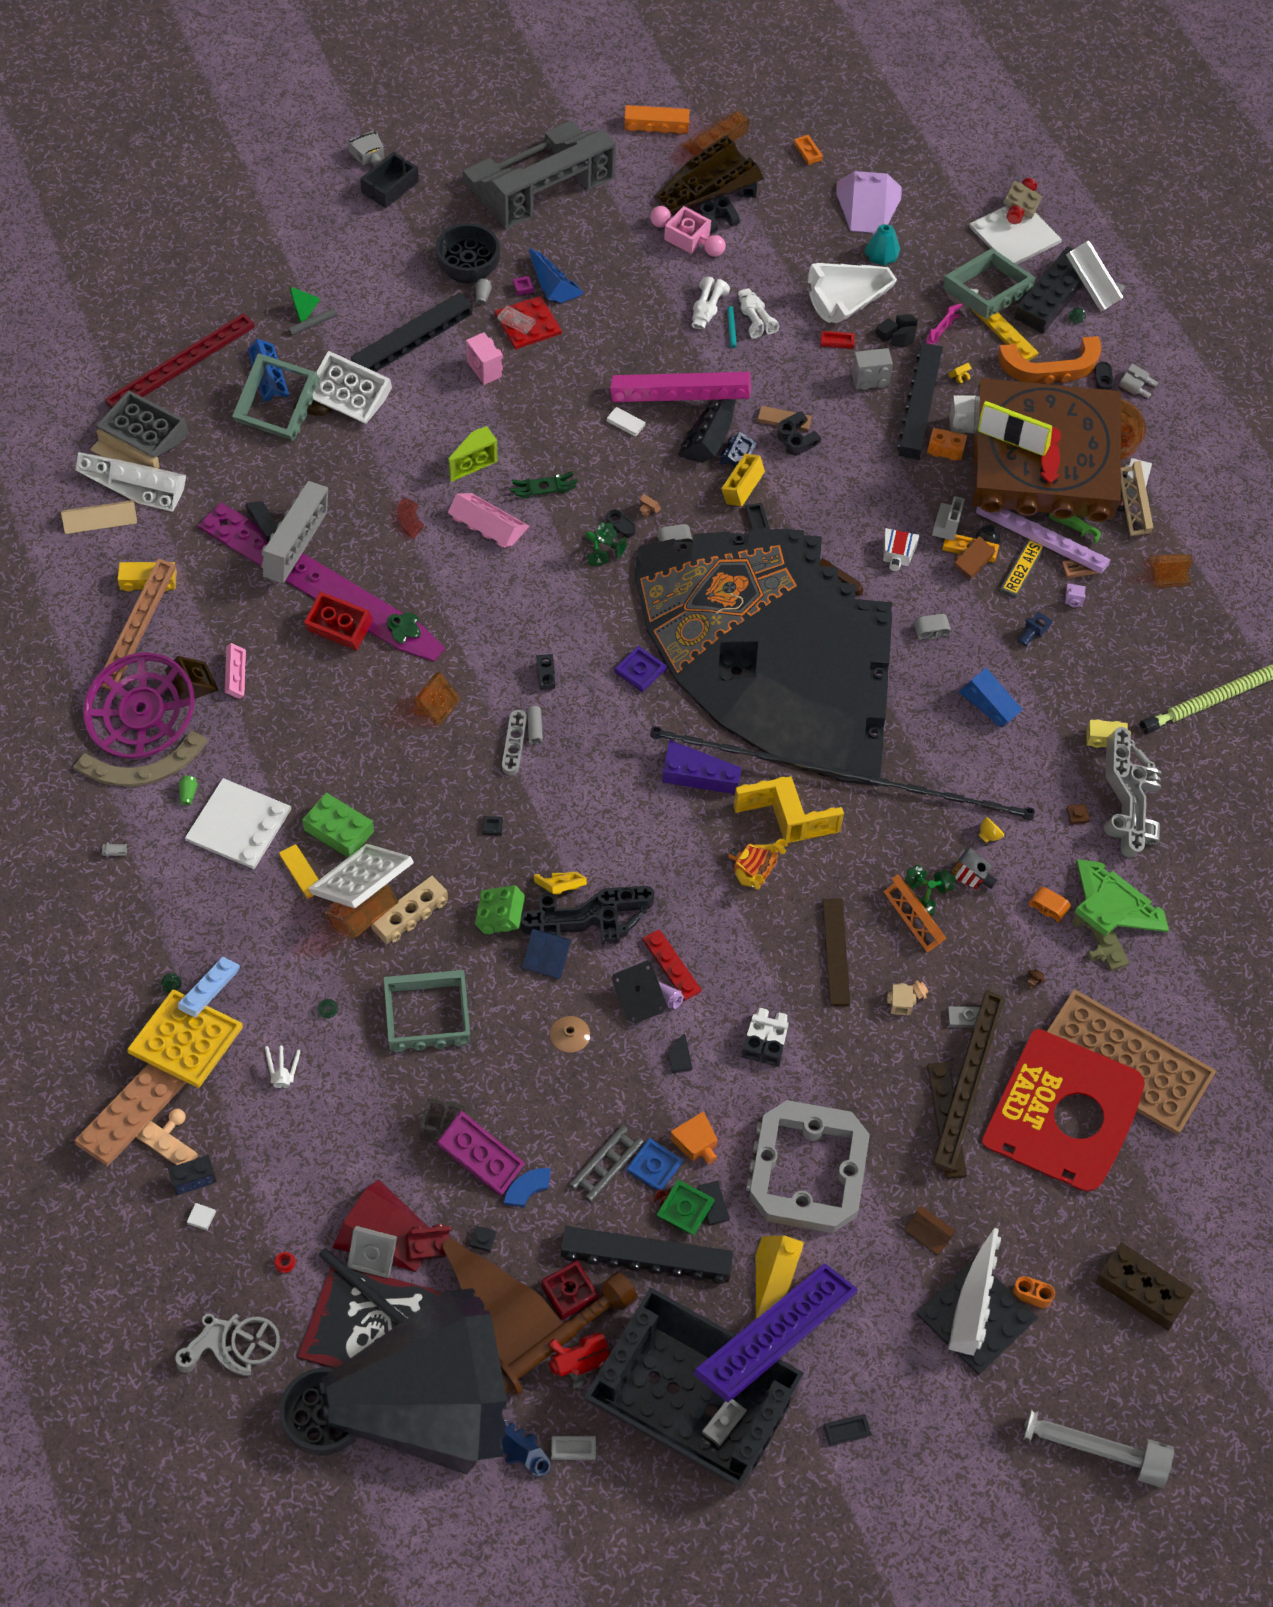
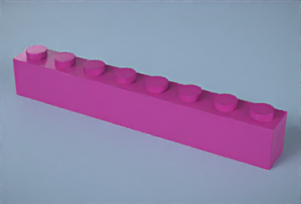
M750 372L613 375L610 391L612 402L750 399L752 384Z

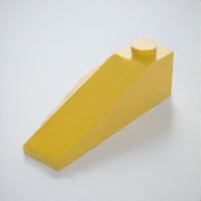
M784 1235L762 1236L755 1255L756 1319L788 1294L804 1242Z

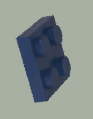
M532 929L522 968L560 979L571 939Z

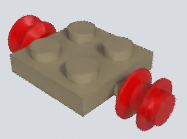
M1025 178L1022 184L1015 180L1012 183L1003 202L1010 207L1006 215L1010 223L1019 224L1024 215L1030 219L1034 216L1043 197L1035 192L1038 185L1034 179Z

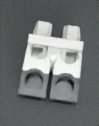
M759 1008L756 1015L753 1014L741 1058L759 1062L763 1044L766 1042L762 1063L779 1067L789 1024L787 1022V1014L779 1012L776 1014V1018L772 1019L768 1018L769 1011L767 1009Z

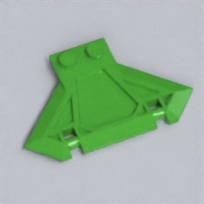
M1076 860L1085 901L1076 908L1074 913L1106 937L1117 926L1169 932L1164 911L1160 907L1155 909L1151 906L1150 903L1152 901L1113 871L1107 872L1104 869L1106 866L1103 863Z

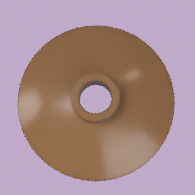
M566 1016L558 1019L552 1025L550 1039L557 1049L573 1053L580 1051L588 1044L590 1030L582 1019ZM571 1029L574 1032L569 1034L566 1031Z

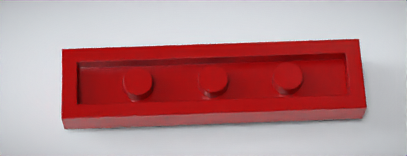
M660 929L643 937V942L673 986L681 991L684 1001L701 993L702 989Z

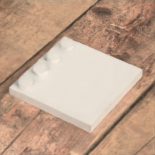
M1009 206L1000 208L969 225L990 249H995L1016 265L1061 243L1062 240L1036 213L1032 219L1024 215L1019 224L1010 223L1006 218Z
M223 778L188 832L185 840L255 869L291 811V806Z
M365 844L310 886L309 890L312 895L356 908L414 862L411 856Z

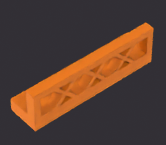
M897 874L892 878L894 884L883 892L926 952H929L947 938L908 884L905 883V880ZM898 888L902 893L901 899H894L890 893ZM904 903L911 905L913 908L912 914H905L903 912ZM915 918L922 920L923 929H915ZM926 933H931L935 938V941L930 945H927L924 941Z

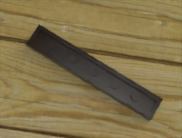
M823 899L830 1006H850L843 899Z

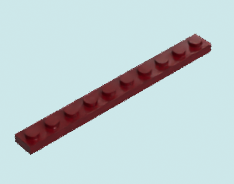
M244 313L108 396L105 398V404L112 409L128 390L144 397L255 328L254 322Z

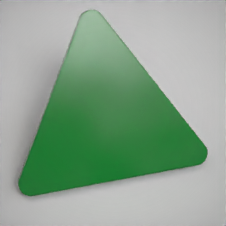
M292 287L290 288V293L299 322H303L308 319L320 299Z

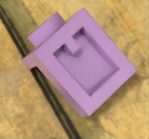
M1067 584L1064 604H1069L1071 607H1083L1085 586Z

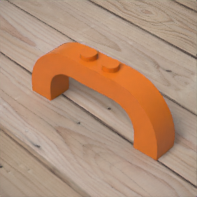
M1099 336L1083 337L1079 347L1082 356L1074 360L1032 363L1021 357L1016 344L999 345L997 357L1003 370L1019 381L1045 384L1060 381L1066 383L1070 380L1084 378L1094 371L1101 353V342Z

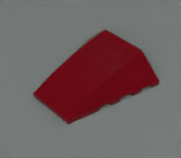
M377 1180L365 1189L343 1221L333 1248L350 1252L353 1231L356 1226L397 1236L392 1265L416 1272L424 1259L409 1261L405 1236L412 1227H429L380 1180Z

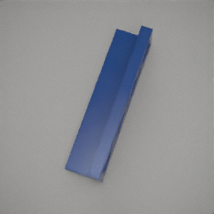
M256 339L247 349L252 367L258 353L278 360L274 345L263 340ZM267 365L259 384L262 400L270 401L275 395L283 398L288 397L289 392L282 370Z

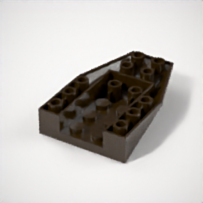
M726 135L686 162L654 198L661 206L666 207L670 214L678 212L683 206L691 208L700 205L704 201L714 200L718 196L727 195L764 178L758 164L752 158L746 159L740 154L735 142Z

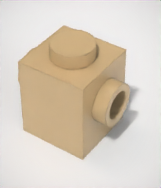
M903 983L893 984L891 992L887 994V1003L891 1004L890 1014L911 1015L912 1008L916 1005V994H913V986Z

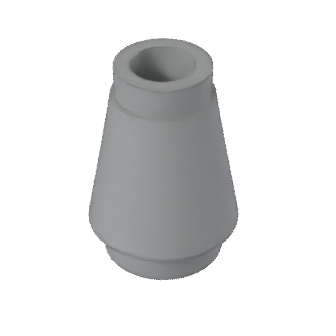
M479 279L475 284L477 304H486L492 288L491 282L487 279Z

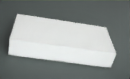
M617 407L607 417V422L635 437L645 426L644 421Z

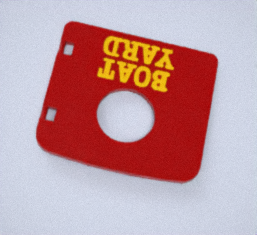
M1036 1029L1031 1033L982 1139L983 1145L987 1149L1058 1181L1065 1182L1074 1188L1086 1192L1094 1191L1102 1185L1126 1139L1145 1087L1144 1077L1134 1068L1042 1029ZM1081 1094L1095 1100L1103 1112L1104 1119L1100 1130L1095 1135L1084 1139H1076L1064 1134L1058 1128L1054 1118L1055 1108L1063 1098L1069 1095ZM1004 1144L1015 1148L1014 1153L1003 1150ZM1063 1171L1074 1174V1179L1071 1180L1062 1176Z

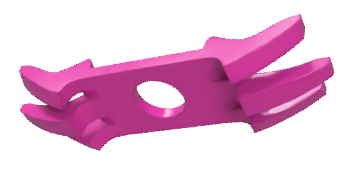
M957 304L947 309L946 316L936 329L929 331L926 340L927 344H934L939 341L940 335L948 325H952V321L961 316V314L954 313L963 304Z

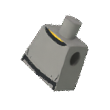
M376 130L348 140L349 152L363 166L372 163L375 167L384 159V148Z

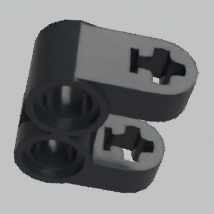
M718 196L715 202L704 201L700 204L699 214L711 220L710 234L718 231L715 218H725L731 227L740 223L736 209L726 196Z
M802 411L781 420L778 424L777 437L785 444L787 452L792 455L806 452L821 442V437L816 431L806 436L797 432L796 429L803 426L808 420Z

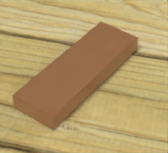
M761 406L758 422L778 426L781 420L795 414V412ZM805 415L808 419L807 422L796 430L809 432L812 416Z

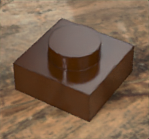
M1086 804L1067 806L1066 810L1070 825L1090 822Z

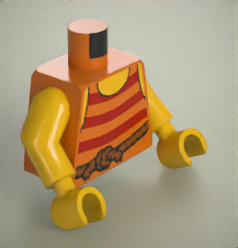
M779 839L776 843L767 845L748 844L743 852L734 847L732 848L728 858L736 861L734 872L742 886L755 887L756 890H759L761 885L765 884V879L777 863L778 852L780 854H785L786 852L784 847H788L785 839Z

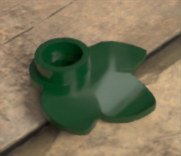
M405 612L401 615L392 614L387 618V627L392 631V637L398 643L404 644L406 637L418 638L421 636L420 629L416 624L419 618L415 614Z

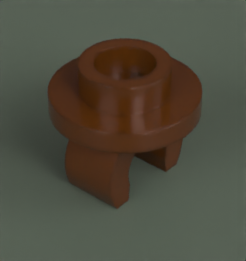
M1037 969L1028 971L1031 977L1026 984L1031 989H1034L1038 982L1043 984L1046 982L1043 978L1045 975Z

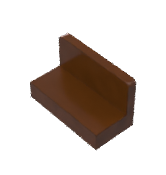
M922 1205L917 1209L914 1218L905 1228V1232L936 1255L941 1253L953 1238L955 1232L953 1228Z

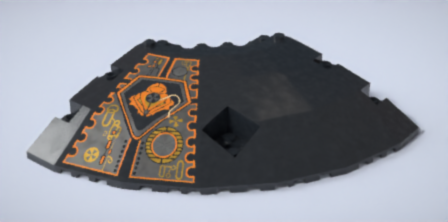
M763 529L749 530L748 534L730 533V531L693 534V543L675 541L674 538L638 547L635 581L647 633L658 648L659 654L663 661L666 662L677 684L685 692L687 691L693 697V700L702 709H705L718 725L728 729L730 733L738 735L743 741L753 747L756 746L765 753L778 755L777 757L795 761L796 759L832 769L833 767L869 777L881 776L888 667L890 661L892 602L855 599L856 584L837 582L838 567L820 566L822 537L804 535V530ZM739 670L741 674L734 675L732 674V671ZM813 770L819 773V775L829 776L840 782L876 785L865 780L849 779L832 775V773Z

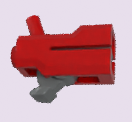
M599 1332L581 1338L579 1345L572 1348H563L555 1338L551 1339L548 1343L556 1353L550 1356L549 1368L552 1374L560 1377L569 1374L573 1379L569 1385L572 1388L581 1387L586 1373L603 1366L610 1355L609 1350H606L608 1348L606 1339Z

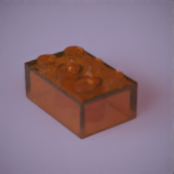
M386 884L356 908L334 902L324 913L337 932L355 939L399 901L390 886Z

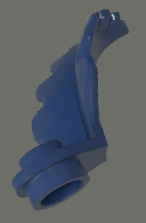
M504 1419L506 1421L505 1438L501 1440L504 1454H508L505 1459L506 1463L522 1462L532 1475L536 1477L546 1475L551 1467L550 1461L542 1449L536 1446L535 1435L529 1434L524 1436V1429L521 1428L515 1431V1424L510 1423L508 1426V1421Z

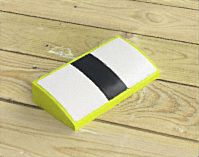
M985 401L980 416L978 432L1045 456L1051 442L1052 426Z

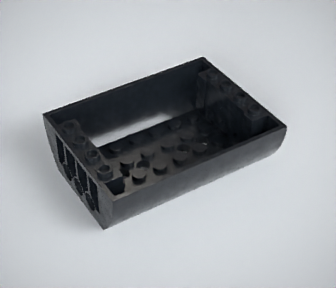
M650 1287L586 1393L584 1400L742 1490L747 1485L788 1411L804 1372L779 1359L736 1395L733 1400L747 1411L719 1447L703 1435L702 1431L714 1417L707 1415L705 1408L713 1405L718 1411L725 1403V1400L698 1379L694 1372L697 1367L732 1340L736 1334ZM651 1373H657L660 1376V1381L653 1384L648 1380V1376ZM676 1384L679 1387V1392L670 1394L667 1391V1386Z

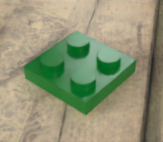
M677 1180L657 1213V1217L694 1237L715 1200L711 1196Z

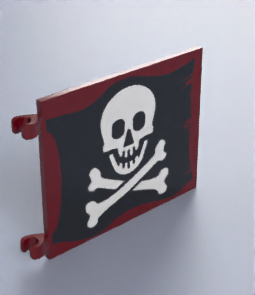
M330 1267L298 1358L336 1369L397 1326V1324ZM351 1269L406 1318L443 1293L394 1278H385Z

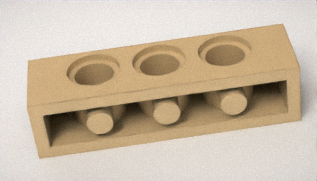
M433 876L429 877L372 919V930L386 945L390 942H396L406 930L411 931L418 921L427 919L437 907L442 908L447 903V890Z

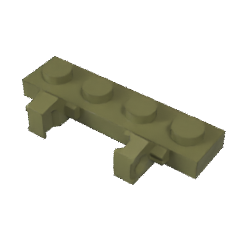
M1073 917L1072 924L1074 928L1079 925L1087 926V929L1091 930L1098 944L1097 950H1090L1087 954L1090 961L1101 959L1102 962L1107 963L1110 971L1129 966V961L1114 930L1105 937L1081 917Z

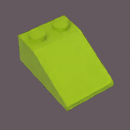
M487 426L471 432L449 457V478L451 482L498 462L497 439Z

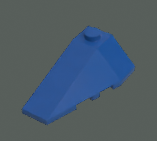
M532 248L529 249L541 289L546 293L545 297L552 302L556 300L563 303L584 293L574 281H569L564 277L566 274L554 267L555 265L542 253Z

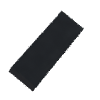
M263 501L246 503L245 509L265 541H269L271 534H275L278 525Z

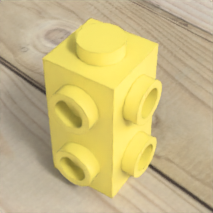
M1090 720L1087 727V746L1096 748L1107 747V737L1119 727H1124L1128 730V723Z

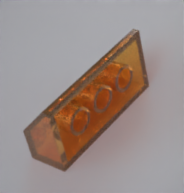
M740 111L727 113L682 142L680 146L693 156H696L726 135L733 141H736L748 133L750 119Z

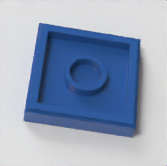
M648 1138L626 1168V1172L661 1193L684 1159L651 1138Z

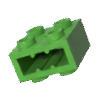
M516 885L481 890L475 925L484 934L519 929L525 895Z

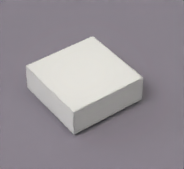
M195 1203L187 1223L207 1231L216 1211L215 1209Z

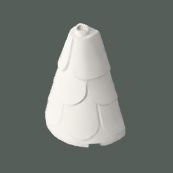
M816 263L811 264L808 274V283H811L812 290L809 292L812 304L819 316L829 323H838L849 318L870 302L877 300L891 289L897 281L889 267Z

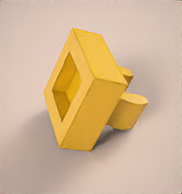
M969 362L948 372L951 379L956 377L958 384L963 383L962 376L965 380H969L970 375L966 372L971 369Z

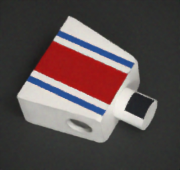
M885 529L883 561L890 562L889 568L892 571H899L901 565H909L916 550L919 535Z

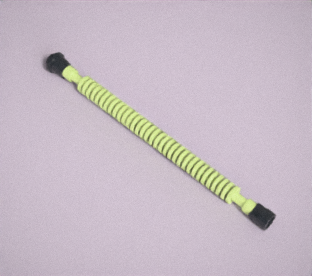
M1273 664L1168 709L1167 714H1160L1155 717L1153 715L1140 721V727L1142 729L1147 727L1144 733L1149 734L1160 729V726L1166 724L1171 719L1173 722H1176L1273 680Z

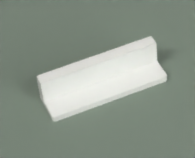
M1090 241L1083 243L1066 254L1101 312L1123 299L1122 294Z

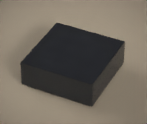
M484 816L482 834L502 836L503 817Z

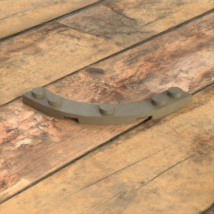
M191 730L183 742L170 755L158 762L142 767H116L103 763L84 753L73 768L75 771L107 785L125 787L149 785L167 779L172 774L184 769L198 755L208 742V739Z

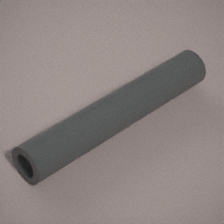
M332 308L289 327L288 331L291 335L302 332L336 317V310Z

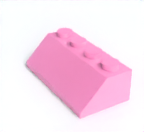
M472 493L456 494L448 511V514L452 515L455 521L468 524L467 527L469 529L482 532V536L496 540V544L502 547L513 546L529 528V525Z

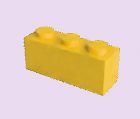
M744 454L721 488L727 505L743 506L765 473L761 456Z
M119 562L118 583L120 590L128 592L143 590L156 562ZM176 569L165 589V592L169 590H175L177 575Z

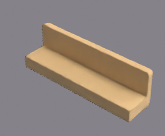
M100 429L97 430L98 441L91 448V451L101 457L157 469L160 467L158 457L153 458Z
M134 500L61 511L66 534L137 523Z

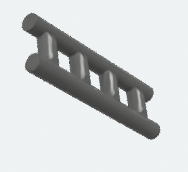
M624 1125L620 1126L569 1184L574 1190L580 1185L589 1192L585 1196L589 1202L595 1199L644 1143L640 1137L632 1141L624 1135L628 1131ZM618 1141L628 1147L622 1156L612 1150ZM605 1156L615 1162L608 1171L598 1164ZM592 1170L602 1177L595 1186L585 1179Z

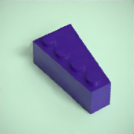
M669 740L663 770V783L735 794L736 787H739L741 767Z

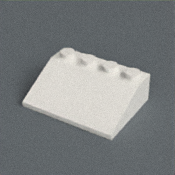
M328 351L316 372L319 382L318 388L313 393V400L366 424L384 403L392 389L389 378Z

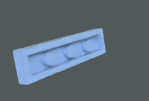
M222 957L178 1003V1009L196 1017L236 975L240 965Z

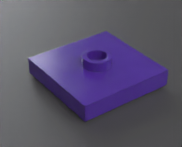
M637 646L614 668V672L641 692H644L666 670L667 665L640 646Z

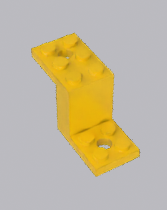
M792 776L779 777L775 780H764L756 784H744L736 787L734 799L735 812L738 813L772 805L783 839L787 843L841 831L844 816L842 807H832L820 812L813 811L805 815Z

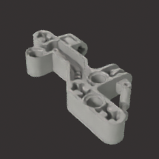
M1119 727L1107 737L1105 775L1122 803V814H1116L1106 821L1104 831L1111 837L1121 838V852L1125 857L1130 858L1141 852L1145 844L1155 845L1159 843L1160 823L1146 819V795L1143 790L1153 792L1161 789L1159 784L1161 782V771L1155 769L1154 762L1150 761L1140 749L1138 750L1135 747L1129 730ZM1130 747L1135 751L1134 754L1144 766L1130 762Z

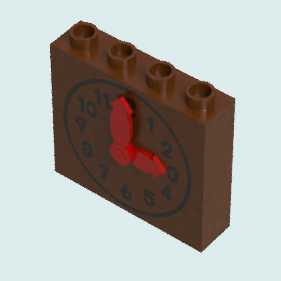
M980 378L974 406L971 506L981 507L986 512H998L1001 509L1017 510V513L1024 516H1031L1037 512L1052 513L1058 519H1068L1073 515L1088 517L1093 522H1105L1108 519H1113L1121 501V391ZM984 402H990L1051 425V442L1045 456L978 432Z

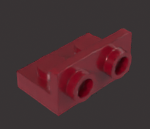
M436 1224L432 1228H424V1226L412 1227L405 1236L409 1261L447 1257L442 1246L446 1240L450 1239L451 1226Z

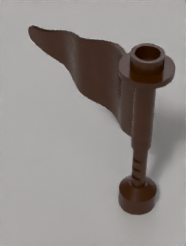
M454 1239L446 1240L442 1246L455 1272L460 1288H473L475 1296L480 1297L484 1303L483 1310H489L491 1313L505 1393L510 1392L516 1397L523 1393L518 1379L555 1352L548 1344L551 1339L555 1338L563 1346L575 1337L580 1329L609 1307L625 1310L638 1300L637 1293L630 1281L622 1273L616 1272L603 1282L601 1298L572 1320L563 1323L537 1292L512 1278L492 1262L469 1251Z

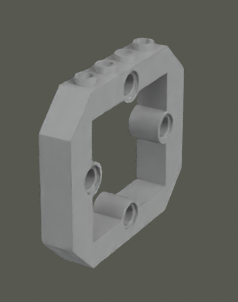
M789 1100L764 1114L762 1122L757 1124L756 1134H759L760 1137L759 1141L754 1142L753 1153H757L756 1160L751 1159L749 1172H753V1178H748L746 1191H750L749 1199L764 1219L768 1222L834 1233L857 1218L870 1134L856 1116L850 1111ZM778 1126L803 1130L804 1137L810 1141L819 1140L823 1134L851 1139L849 1158L841 1163L837 1175L839 1182L844 1185L841 1207L814 1203L811 1195L806 1191H798L792 1198L767 1194L770 1173L777 1161L775 1143ZM814 1126L818 1130L813 1131L809 1129V1127ZM767 1156L771 1158V1160L765 1161L762 1159V1157ZM849 1171L853 1173V1176H847L844 1172ZM797 1202H803L806 1206L800 1207L797 1205Z

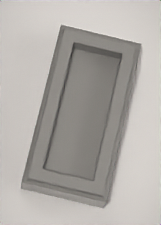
M551 1436V1460H596V1436Z

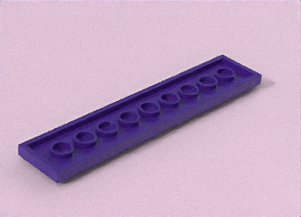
M824 1263L697 1367L694 1375L728 1403L850 1300L858 1289Z

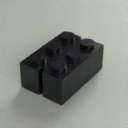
M392 152L360 178L361 193L372 200L375 198L376 203L387 208L419 182L418 167L408 160L405 161V158L397 153Z

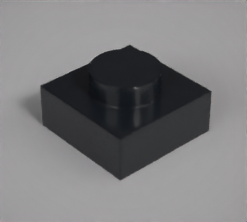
M476 1225L470 1247L491 1252L497 1231Z

